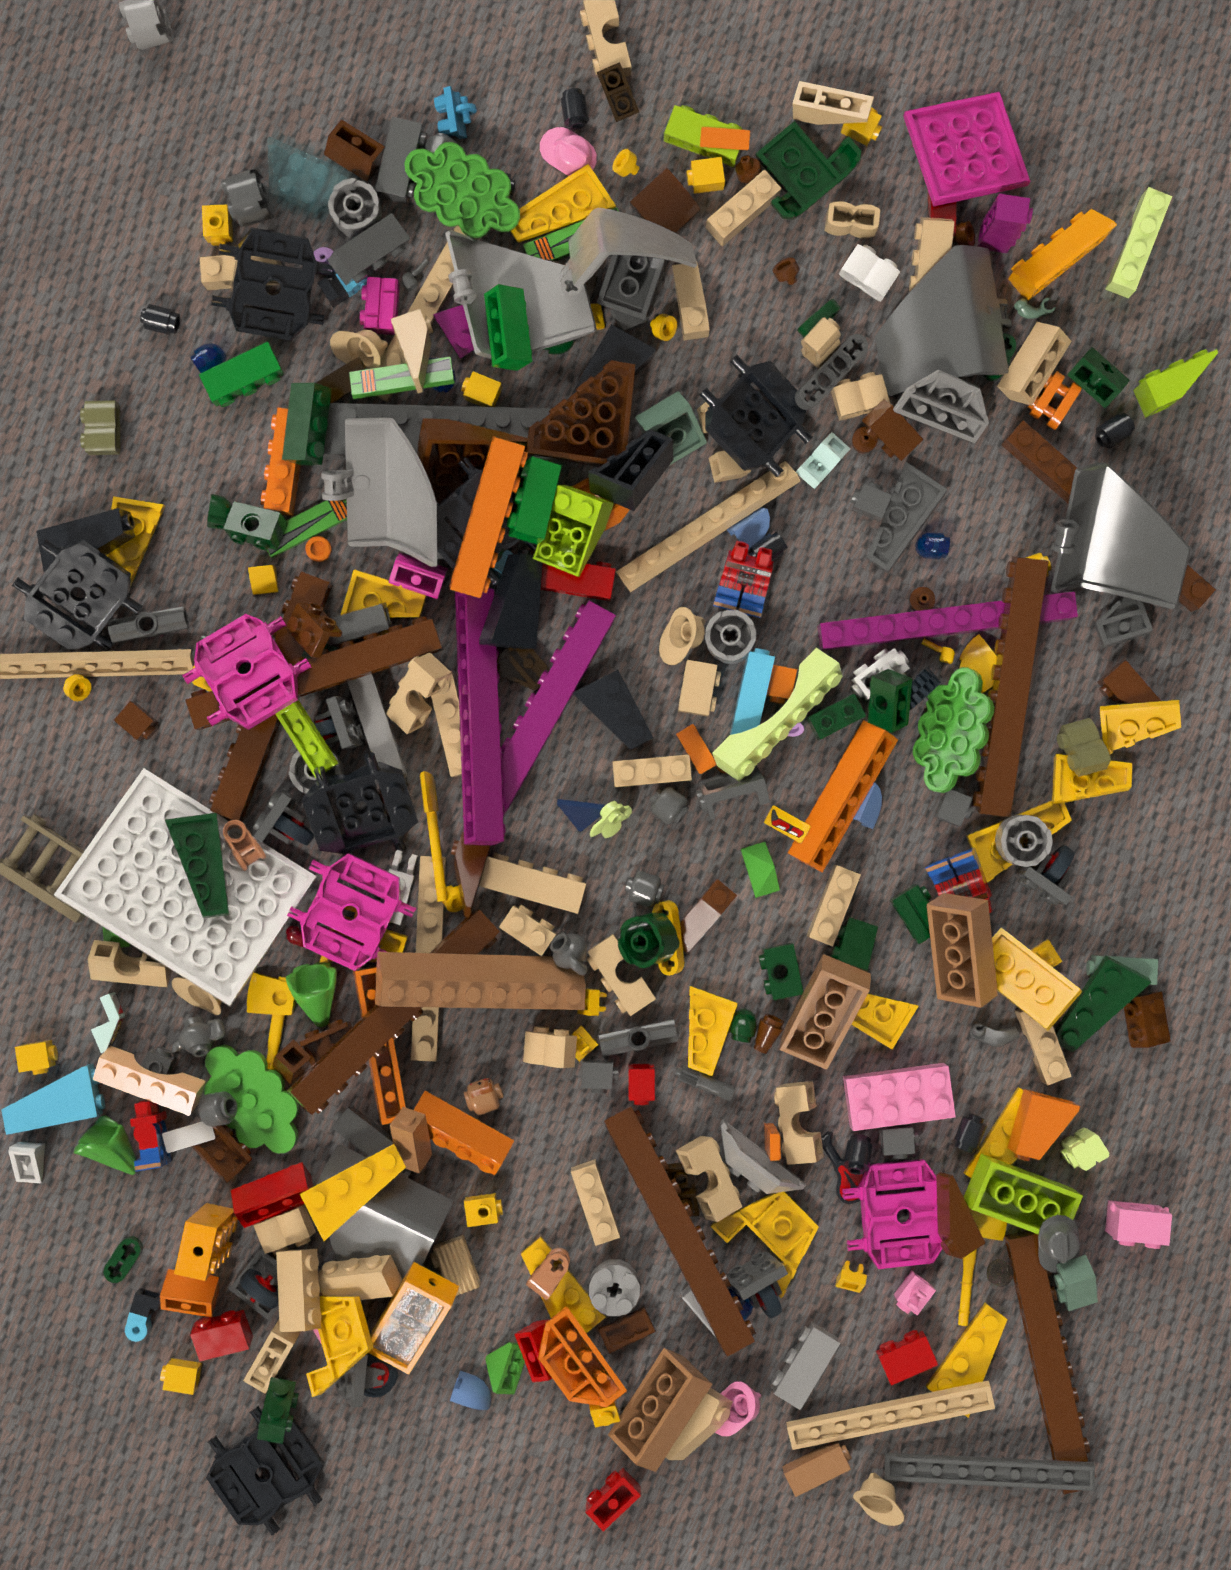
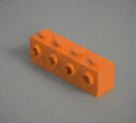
M277 408V415L273 414L271 421L274 437L268 443V455H271L270 465L265 466L264 479L267 480L266 490H262L261 505H264V509L280 512L286 516H294L301 465L282 460L288 409Z
M424 1091L414 1108V1111L426 1115L429 1138L437 1146L447 1148L460 1159L474 1163L483 1172L496 1175L514 1140L427 1091Z

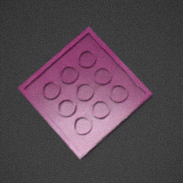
M1000 92L905 111L903 117L933 206L1026 187L1030 184L1031 181Z

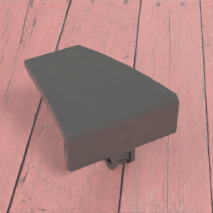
M968 245L954 246L910 291L877 332L875 340L880 372L884 379L888 397L903 394L909 386L937 370L958 378L977 374L1004 375L1009 372L1002 333L1003 329L1012 326L1011 320L1008 319L1006 308L1009 304L1007 299H999L996 296L988 248Z
M1098 462L1077 468L1074 474L1066 518L1056 522L1055 525L1057 534L1055 541L1052 542L1051 549L1059 553L1051 591L1061 593L1081 587L1169 609L1177 608L1190 555V546L1167 520L1107 463Z
M338 1144L316 1185L365 1160L367 1157ZM402 1170L329 1237L337 1261L349 1260L351 1258H368L374 1255H391L402 1279H404L413 1262L421 1266L423 1265L453 1201L409 1179L411 1170Z

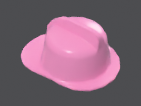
M564 127L548 130L540 141V152L543 159L565 175L570 176L587 164L594 170L597 163V154L594 147L572 130Z
M744 1382L730 1384L720 1393L733 1401L730 1408V1416L715 1433L721 1436H731L748 1422L755 1419L760 1410L759 1399L761 1394L752 1390Z

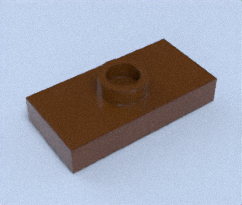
M645 1307L599 1328V1333L609 1354L656 1332Z

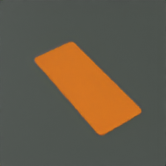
M701 128V147L749 150V130Z
M694 724L676 734L699 774L717 765Z

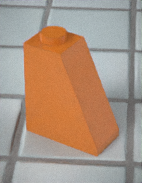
M1024 1089L1007 1148L1015 1153L1014 1157L1020 1160L1030 1161V1158L1040 1160L1079 1112L1080 1106L1070 1100Z

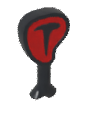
M827 1131L821 1136L823 1150L832 1162L838 1177L836 1194L843 1203L854 1204L859 1202V1198L844 1200L842 1189L857 1188L863 1174L855 1175L848 1172V1169L843 1166L844 1160L832 1145L833 1132Z

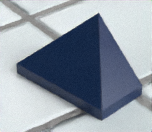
M557 799V805L580 832L601 816L600 811L605 806L604 804Z

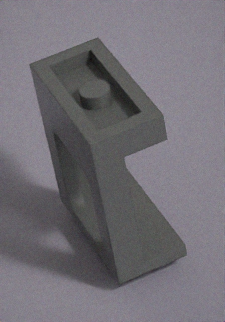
M757 765L752 773L745 776L739 783H736L738 781L729 774L698 781L700 790L696 791V796L702 812H707L710 819H714L715 814L712 803L751 792L755 794L760 805L770 803L764 777Z

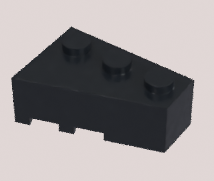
M649 430L628 444L625 451L617 456H610L607 458V463L598 469L594 467L588 471L590 492L635 511L674 460L673 439Z
M619 670L573 692V695L630 751L653 739Z

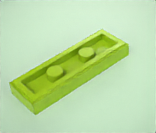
M299 699L276 713L277 718L314 776V769L317 767L319 772L321 766L325 768V772H328L339 764Z

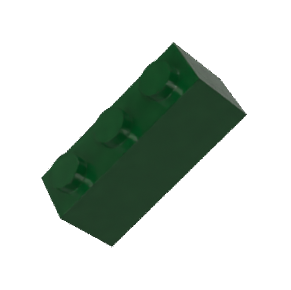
M291 383L282 460L298 465H322L332 388L317 383Z

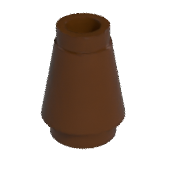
M767 1013L764 1018H760L753 1048L767 1054L784 1030L782 1027L784 1021Z

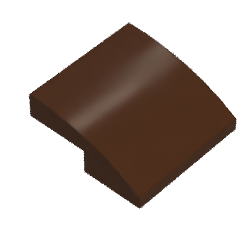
M668 168L630 201V206L642 219L660 225L674 233H677L701 210L692 196Z

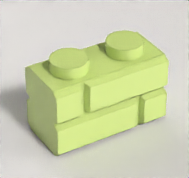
M1083 1127L1074 1133V1137L1070 1135L1061 1141L1063 1149L1060 1152L1066 1162L1071 1164L1073 1168L1078 1166L1087 1171L1096 1165V1161L1100 1163L1109 1157V1152L1100 1137L1087 1128Z

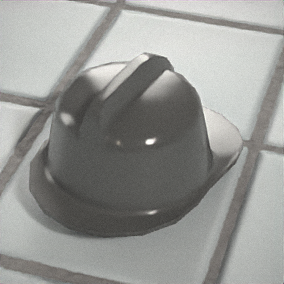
M1065 1215L1049 1217L1041 1225L1038 1235V1257L1040 1264L1050 1272H1057L1056 1264H1066L1068 1260L1077 1258L1080 1247L1078 1227L1071 1218Z

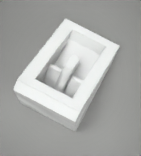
M18 1142L10 1146L8 1152L16 1182L42 1183L45 1143Z

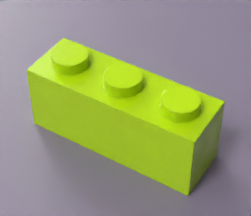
M674 105L664 132V142L707 158L722 157L723 164L735 167L741 150L701 147V128L713 127L742 130V127L734 123H722L717 117L710 114L703 116L695 113V110L689 106L682 105L679 107Z

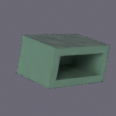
M1086 1255L1068 1260L1066 1264H1056L1057 1275H1054L1057 1288H1055L1059 1302H1065L1068 1311L1098 1302L1096 1276Z

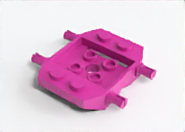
M244 614L196 643L195 668L182 676L187 684L199 677H204L220 704V710L207 716L212 726L225 718H229L249 730L298 700L297 677L300 673L311 668V665L307 658L292 666L291 663L288 664L272 635L287 626L281 616L267 624L266 622L263 623L260 619ZM242 663H250L251 669L248 673L240 674L238 672V668ZM280 675L281 678L235 704L234 701L248 694V692L263 683L270 681L273 677Z
M350 853L331 866H325L313 860L309 870L322 875L323 878L316 897L308 912L304 913L291 906L289 909L291 912H288L287 916L300 922L303 947L356 971L372 958H377V952H387L381 949L379 944L394 913L399 911L412 918L416 908L401 900L400 877ZM340 878L384 899L385 902H379L337 881ZM351 905L357 909L358 915L356 919L348 920L345 918L344 909L346 906ZM318 922L364 943V945L318 924Z
M917 1159L870 1164L869 1170L864 1172L857 1188L842 1189L844 1200L859 1198L861 1202L864 1238L847 1240L848 1251L863 1249L878 1269L935 1262L942 1250L940 1244L942 1240L938 1234L937 1183L936 1175L925 1160ZM925 1186L923 1191L876 1195V1191ZM901 1209L909 1211V1218L905 1222L897 1220V1214Z

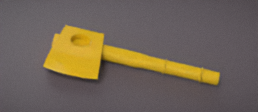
M423 771L420 773L424 813L427 815L437 902H445L448 900L437 818L439 808L436 784L433 775Z
M253 972L247 992V1013L272 1015L266 1061L268 1069L275 1071L272 1066L281 1043L285 1015L294 1014L296 1000L288 988L286 977L278 976V978Z
M969 1208L983 1238L1003 1241L1007 1227L1006 1222ZM977 1249L963 1258V1276L958 1310V1325L968 1326Z

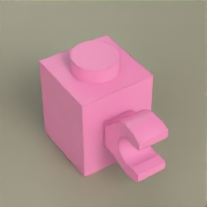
M911 1270L894 1293L898 1301L896 1305L905 1313L909 1314L912 1311L918 1316L936 1290L930 1283Z

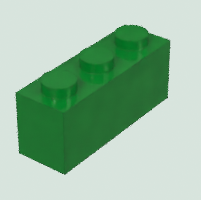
M498 284L484 293L492 367L518 371L533 362L524 289Z
M265 342L200 373L199 376L212 403L216 407L219 405L226 407L234 403V398L242 394L244 396L254 394L258 390L257 387L265 383L267 385L277 383L281 379L280 376L284 375V372L269 342Z
M532 456L525 462L524 467H520L518 477L521 478V482L517 492L513 495V502L516 504L514 512L510 513L507 521V527L510 528L508 536L534 544H539L545 540L562 465Z

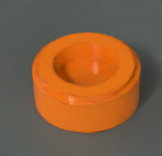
M322 536L312 537L306 544V554L315 562L326 561L332 553L330 542Z

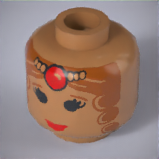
M490 1078L470 1083L467 1086V1091L464 1092L469 1111H474L477 1115L498 1109L500 1106L499 1099L504 1098L500 1084H494Z

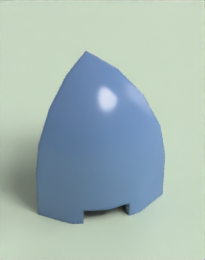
M760 507L728 528L727 531L731 536L735 534L738 541L747 543L750 549L752 545L765 537L770 523L768 509Z
M873 783L853 818L861 822V825L871 829L875 826L882 806L881 790L876 783Z
M460 1370L450 1401L473 1409L488 1410L491 1405V1394L483 1380Z

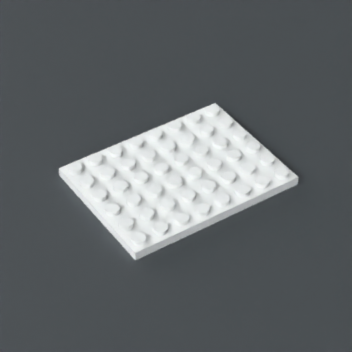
M143 768L57 889L54 896L231 1007L290 917L287 916L288 912H291L289 909L291 906L297 908L316 880V876L258 839L256 841L264 851L266 858L258 859L247 866V870L243 871L224 840L223 828L228 821L217 814L229 915L203 918L165 819L214 812ZM232 828L229 830L228 836L232 839H238L242 836V831L238 828Z

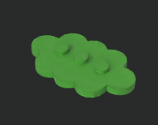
M445 142L439 145L434 153L426 149H415L406 157L404 163L405 171L408 177L417 183L414 190V199L417 205L423 211L429 213L436 212L439 221L443 225L448 227L459 226L466 236L478 239L486 236L491 228L499 232H509L519 224L520 210L517 204L508 198L511 191V181L508 175L499 169H489L486 160L478 154L466 155L463 148L458 144Z
M968 667L957 669L951 675L948 685H938L927 696L929 700L926 702L928 711L918 721V730L921 736L913 746V756L918 764L925 767L924 781L926 786L937 793L950 791L955 786L958 775L969 776L978 769L981 759L979 750L986 745L989 739V731L986 724L994 714V704L989 696L981 693L983 684L981 675Z
M219 1045L211 1049L206 1056L205 1064L212 1077L205 1084L204 1094L221 1091L228 1092L236 1100L238 1106L234 1120L225 1125L236 1129V1136L239 1142L248 1148H257L265 1143L272 1152L278 1154L286 1153L293 1149L298 1141V1130L292 1121L298 1115L300 1107L296 1099L288 1091L284 1090L285 1084L282 1075L277 1071L268 1069L265 1057L258 1051L247 1050L238 1054L236 1050L228 1045Z

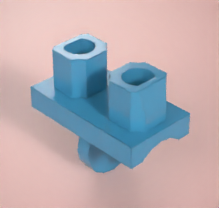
M451 86L443 88L444 94L434 98L436 111L440 114L447 112L448 119L438 121V131L448 136H456L459 139L467 138L465 124L471 123L470 115L477 112L476 105L468 103V97H461V93L453 91Z

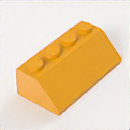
M1093 209L1089 210L1086 214L1081 211L1070 220L1071 226L1066 230L1061 227L1050 237L1052 239L1050 243L1046 246L1043 243L1038 245L1031 252L1032 257L1026 262L1023 259L1017 262L1011 268L1013 272L1008 278L1009 281L1028 302L1103 242L1117 224Z

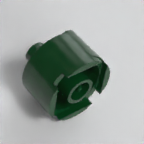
M648 913L626 920L620 928L622 931L620 938H618V948L624 960L631 965L639 966V968H646L666 962L673 956L680 945L676 929L664 913Z

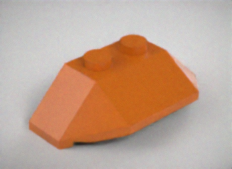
M567 1306L545 1323L538 1359L568 1401L608 1407L627 1391Z

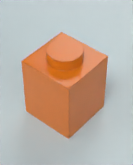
M773 665L766 697H770L769 702L784 704L785 700L788 701L793 692L797 669Z

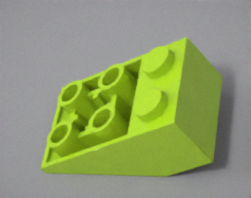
M1207 349L1192 355V358L1185 362L1183 359L1170 364L1169 368L1163 370L1162 373L1160 369H1157L1138 381L1140 385L1133 391L1145 418L1169 408L1181 399L1218 354L1217 349L1209 353Z
M557 485L545 540L537 544L533 559L579 577L606 528L614 503L568 485Z

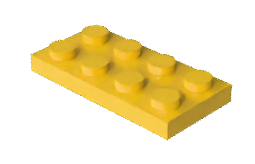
M1000 928L992 937L997 991L1049 1031L1082 991L1003 928Z

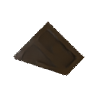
M507 648L498 655L497 672L499 676L534 691L541 687L537 683L544 670L550 671V668L533 649Z

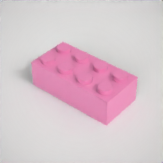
M945 1063L843 1076L849 1125L853 1131L955 1117L949 1066Z

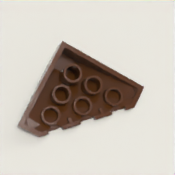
M613 360L605 364L599 374L594 378L592 376L576 388L577 392L567 400H561L549 410V415L540 422L536 421L529 427L526 452L528 454L601 467L607 463V458L612 455L617 456L625 451L628 445L635 364Z
M423 418L417 455L431 483L436 502L440 503L468 479V474L458 464L461 460L467 468L469 466L463 460L465 457L469 459L475 468L484 469L493 436L525 446V452L527 451L528 438L451 419Z

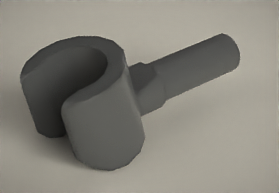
M424 259L415 270L403 275L402 285L407 292L412 291L419 285L415 278L429 264L428 260Z

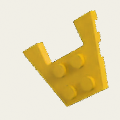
M786 1192L772 1193L711 1224V1228L726 1243L747 1225L783 1261L782 1264L788 1274L777 1280L782 1294L778 1295L780 1298L785 1295L786 1289L791 1279H793L802 1257L805 1255L819 1228Z
M319 1296L321 1328L318 1329L327 1366L306 1374L312 1397L324 1393L374 1348L359 1296Z

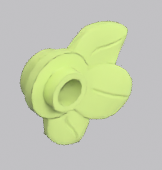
M616 801L608 803L600 811L602 819L592 827L590 836L594 837L602 833L604 838L612 837L620 830L621 822L630 817L632 808L629 805L623 806L618 804Z

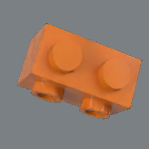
M168 1269L160 1294L161 1310L212 1318L219 1295V1277L210 1275L206 1281L176 1275L174 1274L175 1270Z

